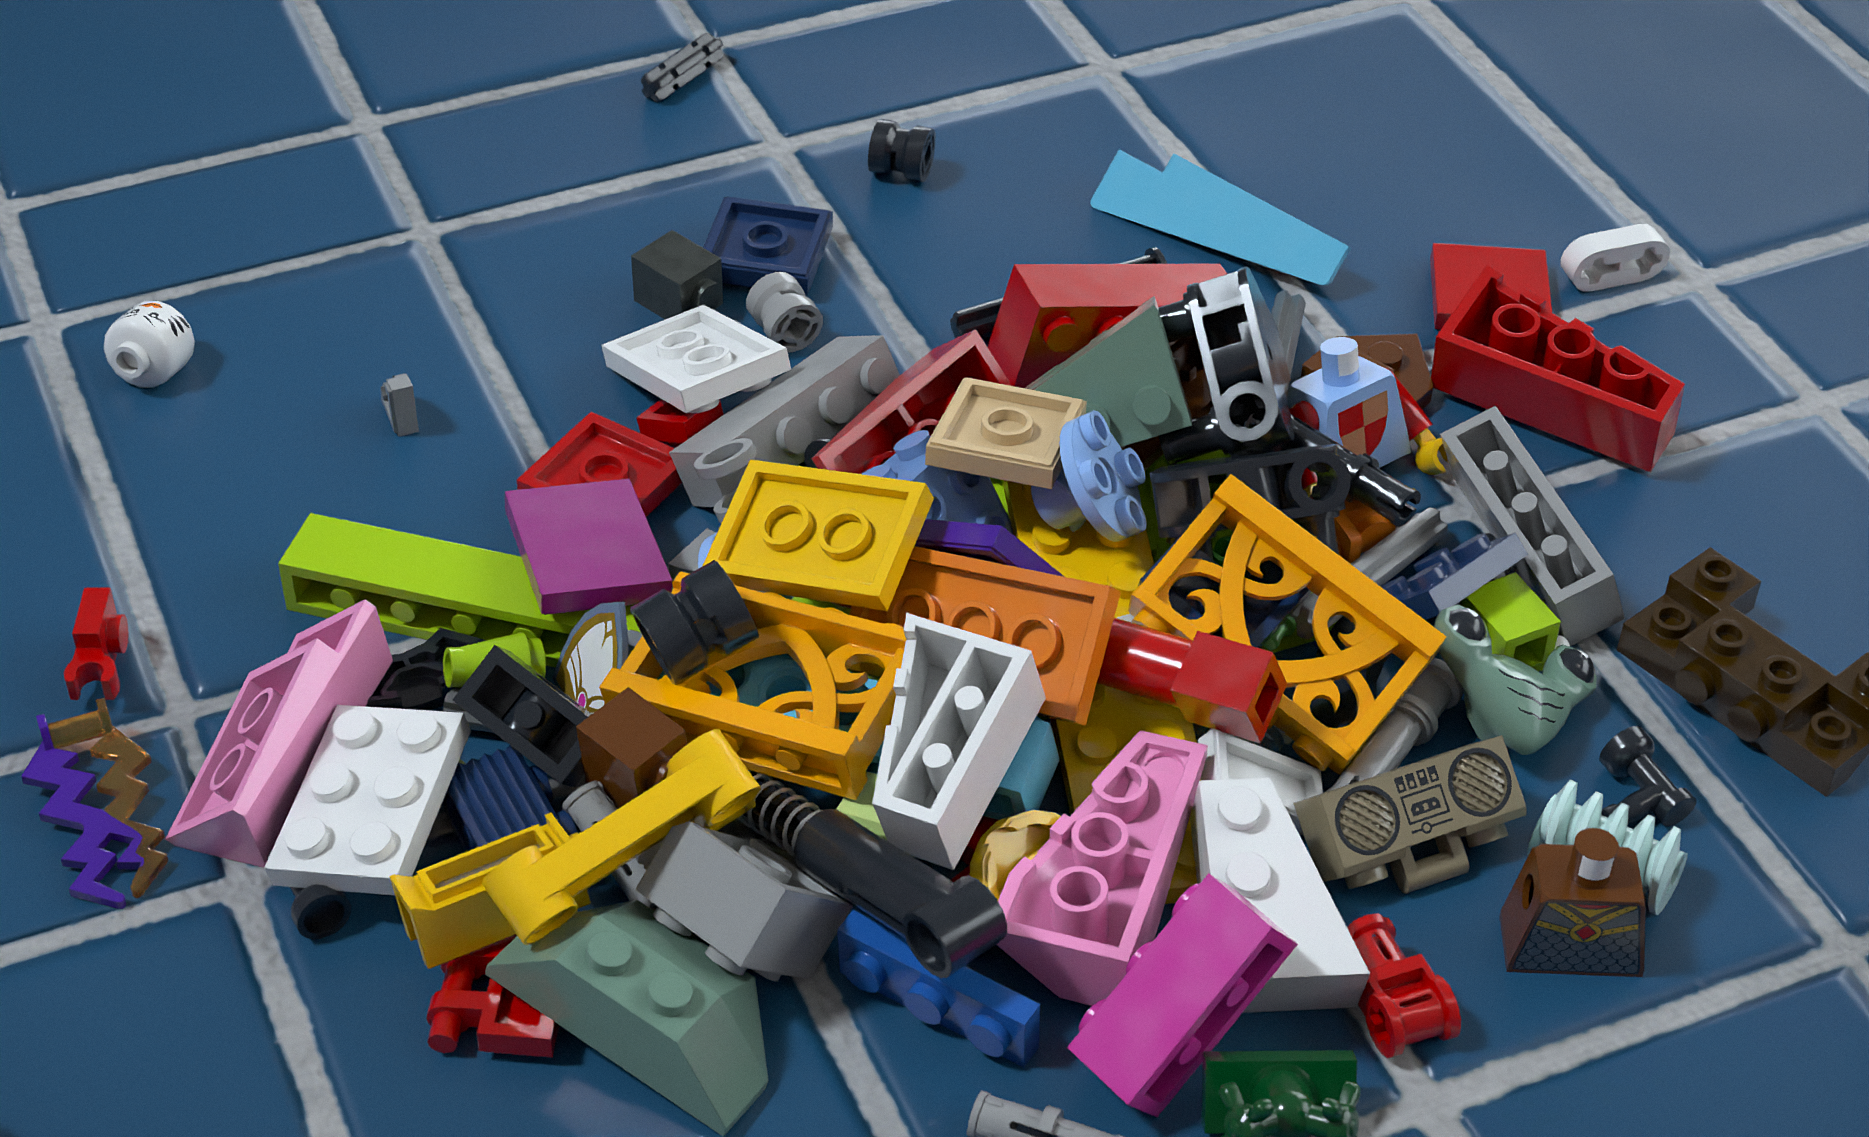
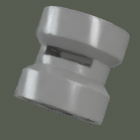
M774 272L765 275L753 285L748 293L746 308L759 326L763 327L767 338L786 347L787 352H795L805 348L819 335L823 326V316L813 301L805 296L802 287L792 275L786 272Z

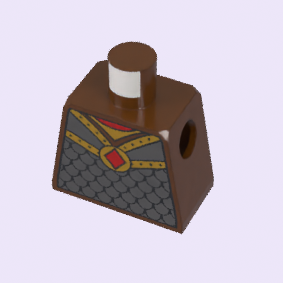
M1600 828L1581 830L1576 835L1573 845L1540 844L1532 848L1499 916L1506 972L1643 977L1645 966V900L1637 853L1629 847H1619L1617 839L1608 831Z

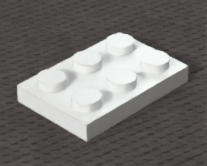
M705 305L698 306L601 345L607 367L685 413H701L711 410L719 404V399L738 391H755L764 388L771 383L772 377L791 370L786 347Z
M337 705L264 867L274 886L298 888L320 884L336 891L395 895L389 876L396 874L412 877L470 735L471 729L464 713Z

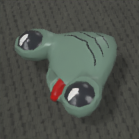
M1457 604L1442 610L1436 618L1434 627L1447 636L1439 650V654L1464 688L1467 717L1478 738L1482 741L1502 735L1507 749H1512L1521 755L1534 754L1557 735L1565 724L1572 708L1592 695L1596 689L1597 677L1591 658L1583 651L1563 644L1557 646L1548 656L1541 674L1522 661L1506 655L1492 654V640L1484 620L1477 612Z

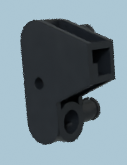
M1247 266L1217 278L1190 284L1187 286V292L1183 293V300L1158 307L1169 343L1193 335L1198 340L1213 406L1210 409L1211 414L1191 419V426L1159 435L1161 448L1168 464L1174 465L1178 462L1222 450L1225 455L1229 454L1231 457L1281 451L1288 442L1294 441V429L1284 387L1291 379L1279 331L1254 276ZM1261 411L1265 415L1259 425L1252 429L1244 427L1251 414Z
M1337 444L1310 446L1265 454L1205 459L1162 466L1150 473L1159 538H1165L1166 543L1174 544L1211 501L1209 483L1213 499L1214 493L1228 476L1232 474L1339 555L1334 518L1340 516V510L1346 509L1345 499L1350 490V474L1346 463L1338 455ZM1307 467H1309L1311 472H1316L1317 485L1313 487L1312 494L1309 497L1301 485V477ZM1222 523L1200 547V550L1212 560H1214L1211 538L1217 536V531L1228 529Z

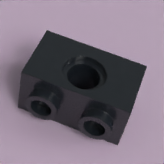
M494 645L452 701L562 785L576 787L585 776L576 726L592 715V713L511 651Z

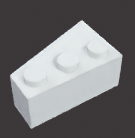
M1270 778L1199 781L1190 815L1197 883H1201L1207 874L1210 873L1238 891L1298 943L1243 1013L1357 1007L1370 972Z

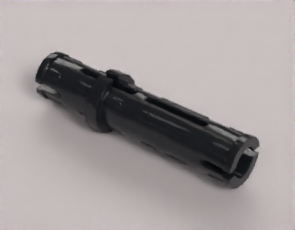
M1257 411L1252 417L1261 422L1265 415L1261 411ZM1290 413L1295 438L1294 441L1288 442L1281 451L1337 444L1338 455L1346 463L1350 474V490L1345 500L1349 503H1352L1354 499L1360 501L1390 520L1391 524L1396 527L1405 525L1411 519L1417 509L1407 504V502L1410 501L1415 505L1419 504L1421 500L1419 491L1409 488L1380 470L1378 461L1367 453L1356 455ZM1250 422L1249 429H1252L1253 427L1259 424H1257L1256 422Z

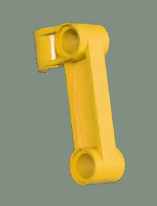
M719 729L704 733L678 751L666 766L668 769L666 779L552 852L543 856L536 845L529 846L511 855L488 873L483 879L482 885L524 945H530L539 941L549 932L566 923L579 909V906L573 899L575 896L665 839L672 826L693 822L703 828L718 831L755 807V799L761 791V787Z

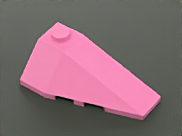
M1140 730L1092 782V793L1070 817L1063 814L1050 828V838L1038 850L1037 855L1032 860L1024 856L1010 871L998 900L1007 921V935L996 945L1059 998L1091 1006L1100 1000L1107 999L1125 977L1126 966L1133 954L1144 944L1155 940L1198 783L1206 761L1207 745Z

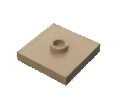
M963 378L926 444L925 465L1052 490L1063 467L1059 444L1062 427L1066 422L1086 414L1087 401L972 378Z

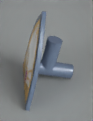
M625 602L602 603L582 616L570 632L552 677L560 690L592 714L605 705L599 686L612 667L617 669L622 667L642 637V634L638 631H627Z

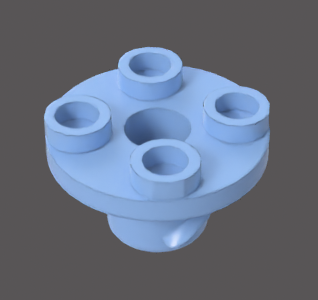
M1090 411L1066 422L1062 427L1059 442L1063 467L1052 490L1031 486L1032 499L1041 518L1055 529H1063L1069 526L1072 532L1081 528L1087 519L1103 537L1114 542L1122 541L1143 532L1147 527V522L1141 506L1138 485L1145 482L1146 476L1143 464L1137 453L1131 448L1121 449L1116 439L1110 433L1105 419L1098 411Z

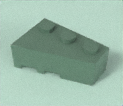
M1155 296L1140 305L1137 310L1109 330H1105L1095 337L1088 345L1060 365H1056L1025 387V389L1087 401L1086 413L1093 410L1098 411L1105 419L1110 433L1120 447L1192 425L1191 413Z

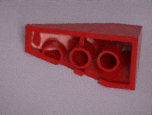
M975 329L932 349L897 377L811 459L818 469L862 474L875 466L884 464L896 453L894 446L902 438L922 430H926L932 435L963 378H972L1012 386V384Z

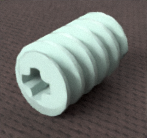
M1569 780L1547 803L1533 831L1527 855H1529L1532 848L1540 844L1573 845L1576 835L1586 828L1606 830L1617 839L1619 847H1629L1637 853L1644 895L1649 891V912L1659 915L1671 898L1687 860L1688 853L1680 850L1681 829L1674 826L1658 841L1653 838L1655 817L1647 815L1634 829L1627 827L1629 805L1621 803L1607 818L1601 815L1603 794L1596 791L1582 806L1576 804L1578 783Z

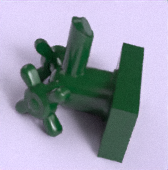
M1352 1050L1203 1051L1201 1123L1205 1134H1224L1221 1137H1357L1359 1116L1356 1111V1105L1361 1096V1089L1357 1084V1059Z

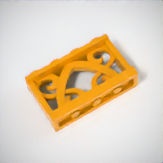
M1230 474L1214 493L1213 499L1143 583L1131 594L1128 611L1134 616L1132 623L1190 640L1194 639L1197 631L1212 635L1221 628L1223 638L1252 646L1245 623L1243 594L1259 600H1280L1300 592L1305 587L1310 589L1311 592L1318 596L1312 618L1313 633L1317 645L1325 656L1306 660H1277L1287 682L1286 688L1296 687L1292 700L1284 694L1282 695L1268 729L1275 725L1295 741L1292 745L1294 751L1312 767L1320 771H1325L1329 767L1341 775L1419 675L1423 673L1435 658L1447 636ZM1220 523L1233 532L1226 551L1223 567L1206 560L1192 558ZM1267 560H1271L1283 570V578L1276 584H1263L1244 577L1247 570L1250 574L1263 578L1260 565ZM1202 576L1220 583L1219 593L1210 589H1198L1187 595L1186 599L1197 600L1204 606L1205 612L1197 620H1190L1181 616L1172 608L1169 601L1170 588L1177 580L1184 577ZM1335 615H1343L1355 624V630L1352 633L1338 634L1340 641L1348 647L1342 651L1336 645L1328 630L1327 622ZM1392 652L1405 663L1374 701L1373 694L1359 671L1370 667ZM1344 678L1356 695L1357 717L1351 724L1345 727L1328 728L1314 718L1310 710V704L1315 699L1324 698L1331 702L1336 712L1340 702V693L1333 681Z
M682 571L678 573L672 582L674 589L671 593L676 594L681 591V579L690 573ZM734 585L753 618L759 638L728 656H724L716 651L709 654L707 668L675 685L671 683L666 675L657 680L663 670L642 636L620 669L612 667L599 686L605 704L629 687L686 730L687 744L706 732L719 729L748 770L857 800L868 781L866 770L884 741L886 725H891L896 699L893 685L896 669L901 668L906 637L903 632L904 628L897 624H883L848 615L835 608H821L786 599L777 593H763ZM789 654L804 672L812 690L780 694L755 707L739 702L735 683L726 671L758 659ZM850 668L853 670L861 671L863 673H850L848 669ZM867 673L881 677L876 686L867 691L853 694L836 692V690L850 691L861 687L868 681ZM707 681L721 690L720 696L711 695L710 687L706 683ZM795 711L797 718L784 715V713ZM840 712H860L848 732L839 730Z

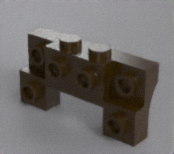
M1710 547L1669 576L1663 596L1623 623L1617 651L1680 694L1688 702L1694 704L1733 731L1738 737L1753 745L1827 797L1844 784L1869 755V652L1835 676L1746 616L1748 612L1754 609L1761 580Z

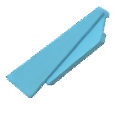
M1119 149L1091 199V206L1100 211L1322 286L1328 285L1333 281L1351 249L1348 245L1174 153L1164 171L1161 172Z

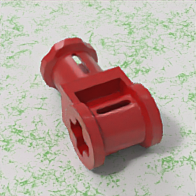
M1376 913L1365 915L1351 922L1347 929L1370 972L1358 1006L1366 1018L1370 1036L1379 1052L1386 1058H1392L1402 1055L1406 1045L1434 1036L1442 1041L1458 1037L1461 1032V1016L1456 997L1450 985L1443 977L1433 973L1422 954L1405 957L1395 941L1396 927L1392 921Z

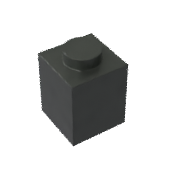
M674 230L669 231L631 255L634 301L666 320L701 305L715 310L723 304L721 258Z

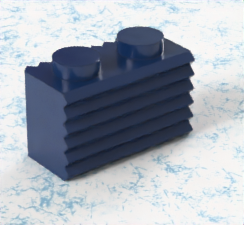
M511 745L505 751L497 749L492 756L484 753L479 760L471 758L466 765L458 762L443 801L447 819L450 820L452 828L455 830L466 852L533 825L539 824V826L547 824L545 815L548 813L553 814L568 835L577 832L570 814L566 813L565 810L555 813L550 803H553V793L546 773L537 765L529 767L522 754Z

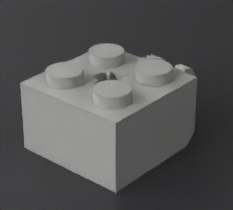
M693 822L672 826L665 839L635 858L638 860L637 863L643 864L646 869L635 890L657 905L653 916L666 927L684 936L690 937L694 932L710 944L705 954L712 961L738 975H743L746 969L749 968L772 981H778L781 975L810 980L837 934V929L844 922L853 907L849 902L800 870L796 865L760 840L754 838L745 839L710 830Z

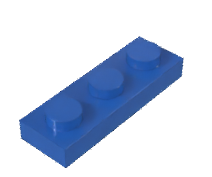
M852 910L837 929L840 973L846 975L850 982L859 989L870 993L878 992L906 1006L919 1020L932 1025L940 1024L969 1039L981 1052L992 1057L1002 1056L1022 1067L1026 1066L1039 1048V1003L966 966L947 978H939L932 975L914 956L904 937L855 910Z

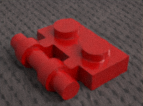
M517 934L440 964V968L445 974L442 988L432 995L426 1017L429 1025H431L427 1042L430 1048L441 1053L453 1052L457 1047L460 1033L466 1031L469 1027H478L477 1039L480 1052L553 1057L560 1027L559 1024L491 978L487 992L471 991L473 981L485 975L487 964Z

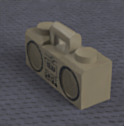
M1502 735L1472 743L1293 803L1312 861L1323 882L1345 878L1348 889L1370 884L1388 877L1385 864L1389 862L1397 886L1404 894L1451 879L1469 871L1468 858L1460 837L1465 836L1469 848L1508 836L1505 822L1526 816V804ZM1435 838L1440 853L1414 861L1410 846Z

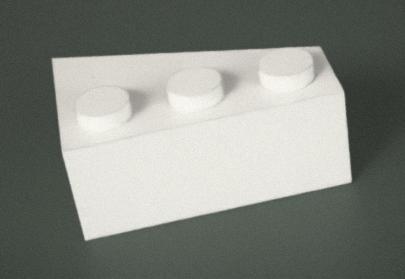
M906 613L903 630L906 643L901 668L896 669L893 685L896 699L891 725H886L872 804L888 842L911 856L954 870L1046 697L1032 651Z

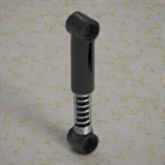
M749 770L760 785L761 791L756 796L755 807L738 817L737 820H740L747 827H751L770 842H774L776 846L786 850L787 853L794 857L800 870L904 937L914 956L932 975L939 978L949 977L1001 942L1007 935V921L1003 909L988 887L978 879L965 876L952 882L839 810H820L819 806L814 803H808L805 797L796 795L795 791L785 788L784 784L774 781L771 776Z

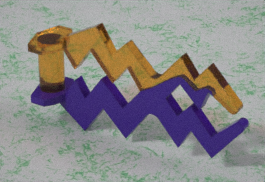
M105 698L96 700L98 710L48 724L45 714L36 716L43 741L21 778L23 784L56 791L39 812L41 821L84 831L61 858L62 866L83 869L69 888L70 896L116 909H123L127 904L124 894L99 883L115 863H117L118 869H138L130 888L132 896L139 898L169 860L167 853L153 850L165 838L164 830L128 820L149 792L148 783L134 777L152 763L151 756L112 725ZM102 737L90 749L91 757L115 762L96 785L99 793L116 797L104 810L80 804V801L97 782L95 774L70 769L79 761L78 753L60 750L59 748ZM111 839L129 844L118 860L116 853L104 850Z

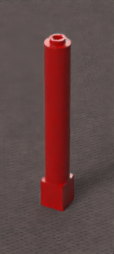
M832 603L838 606L851 609V605ZM1118 618L1113 620L1097 684L1180 708L1185 720L1211 729L1214 728L1257 743L1262 742L1287 686L1286 679L1273 652L1201 631H1197L1194 639L1190 640Z

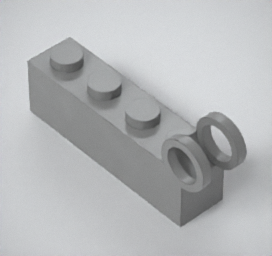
M884 336L836 337L791 368V370L785 372L769 385L670 451L669 454L692 505L714 507L713 510L716 517L722 523L750 459L797 466L805 460V450L811 442L819 438L829 439L841 431L900 376Z

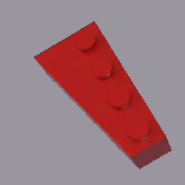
M1014 264L988 349L1012 386L1025 388L1053 367L1060 365L1088 345L1091 340L1102 332L1109 330L1133 313L1140 305L1155 296L1158 307L1183 300V293L1187 292L1188 285L1226 275L1227 272L1221 264Z
M1487 264L1436 336L1431 373L1433 388L1486 409L1496 406L1504 416L1651 472L1675 434L1685 383L1622 345L1611 349L1596 340L1593 335L1594 328L1577 318L1568 323L1545 309L1546 299L1529 289H1525L1522 293L1515 291L1503 283V273Z

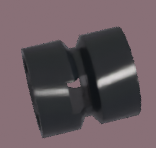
M715 560L681 579L680 592L673 594L662 589L630 608L632 616L648 647L666 676L675 685L707 668L709 654L716 651L724 656H728L759 638L757 627L743 599L724 569Z

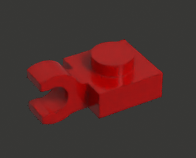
M85 587L72 632L76 649L72 661L66 666L64 671L65 683L70 700H79L82 687L91 681H101L105 700H114L120 691V681L115 660L117 653H125L127 650L129 637L128 621L125 614H117L111 587Z

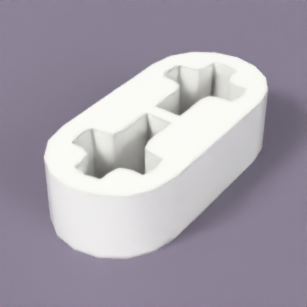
M1638 224L1587 234L1577 238L1564 250L1561 257V267L1577 289L1584 292L1596 291L1641 282L1654 277L1667 265L1670 258V248L1654 227L1648 224Z

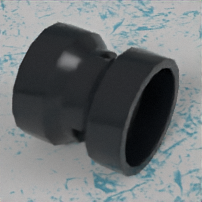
M880 118L874 126L868 150L869 171L883 175L896 171L903 173L905 178L909 180L924 182L930 173L934 158L935 130L918 125L911 130L901 128L896 121Z

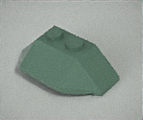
M639 900L576 912L566 923L530 945H524L519 937L516 936L487 964L485 975L723 1137L767 1087L768 1074L755 977L746 971L743 975H738L721 967L705 954L708 948L707 945L692 935L690 937L684 936L666 927L653 916L654 910Z

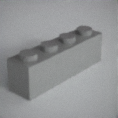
M1494 406L1441 433L1440 436L1453 478L1489 532L1497 539L1515 532L1528 555L1514 564L1513 568L1561 621L1558 635L1565 637L1570 646L1625 619L1614 574L1497 407Z

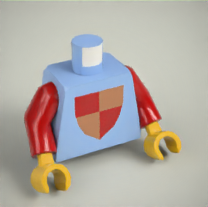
M1337 337L1324 341L1320 346L1322 368L1292 382L1288 389L1287 403L1290 413L1356 455L1367 453L1378 461L1379 468L1411 453L1410 441L1414 439L1419 446L1415 454L1418 468L1423 473L1429 475L1446 473L1444 466L1437 457V451L1439 450L1442 458L1448 462L1442 439H1436L1428 428L1433 423L1390 369L1381 367L1358 356L1357 342L1351 338ZM1306 468L1301 477V485L1303 490H1306L1308 497L1312 494L1313 487L1317 485V475Z

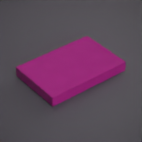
M630 479L505 491V512L541 614L548 615L591 610L602 603L625 602V606L636 605L662 589L672 592V578Z

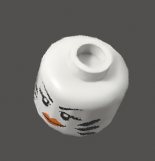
M144 301L129 309L112 323L105 334L104 351L107 361L114 372L127 383L140 388H154L167 382L187 364L193 355L195 340L190 325L176 309L160 301Z

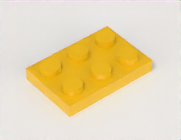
M750 459L702 567L715 560L724 569L734 585L756 591L773 592L781 595L888 611L934 497L927 484L922 482Z

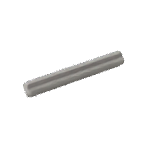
M1427 508L1422 513H1416L1405 525L1395 529L1352 562L1351 565L1381 587L1444 538L1448 531V524L1440 519V511L1434 508ZM1314 593L1310 594L1291 615L1297 623V635L1304 639H1310L1314 636L1312 618L1318 596ZM1343 615L1331 617L1327 622L1328 628L1342 618Z

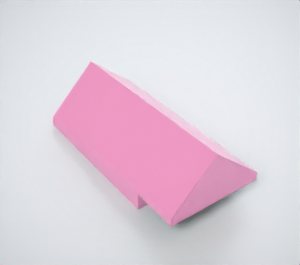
M364 599L296 635L287 654L249 672L165 840L176 847L265 867L268 854L276 843L336 706H366L369 697L372 696L393 662L376 606Z

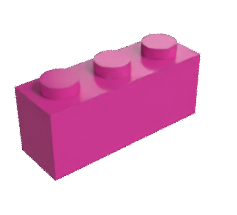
M1210 873L1207 874L1201 883L1191 886L1180 896L1173 908L1172 919L1154 941L1144 944L1133 954L1126 966L1125 977L1107 999L1098 1001L1085 1013L1079 1025L1080 1032L1067 1047L1127 1105L1155 1117L1160 1115L1203 1062V1051H1212L1298 945L1295 940L1238 891Z

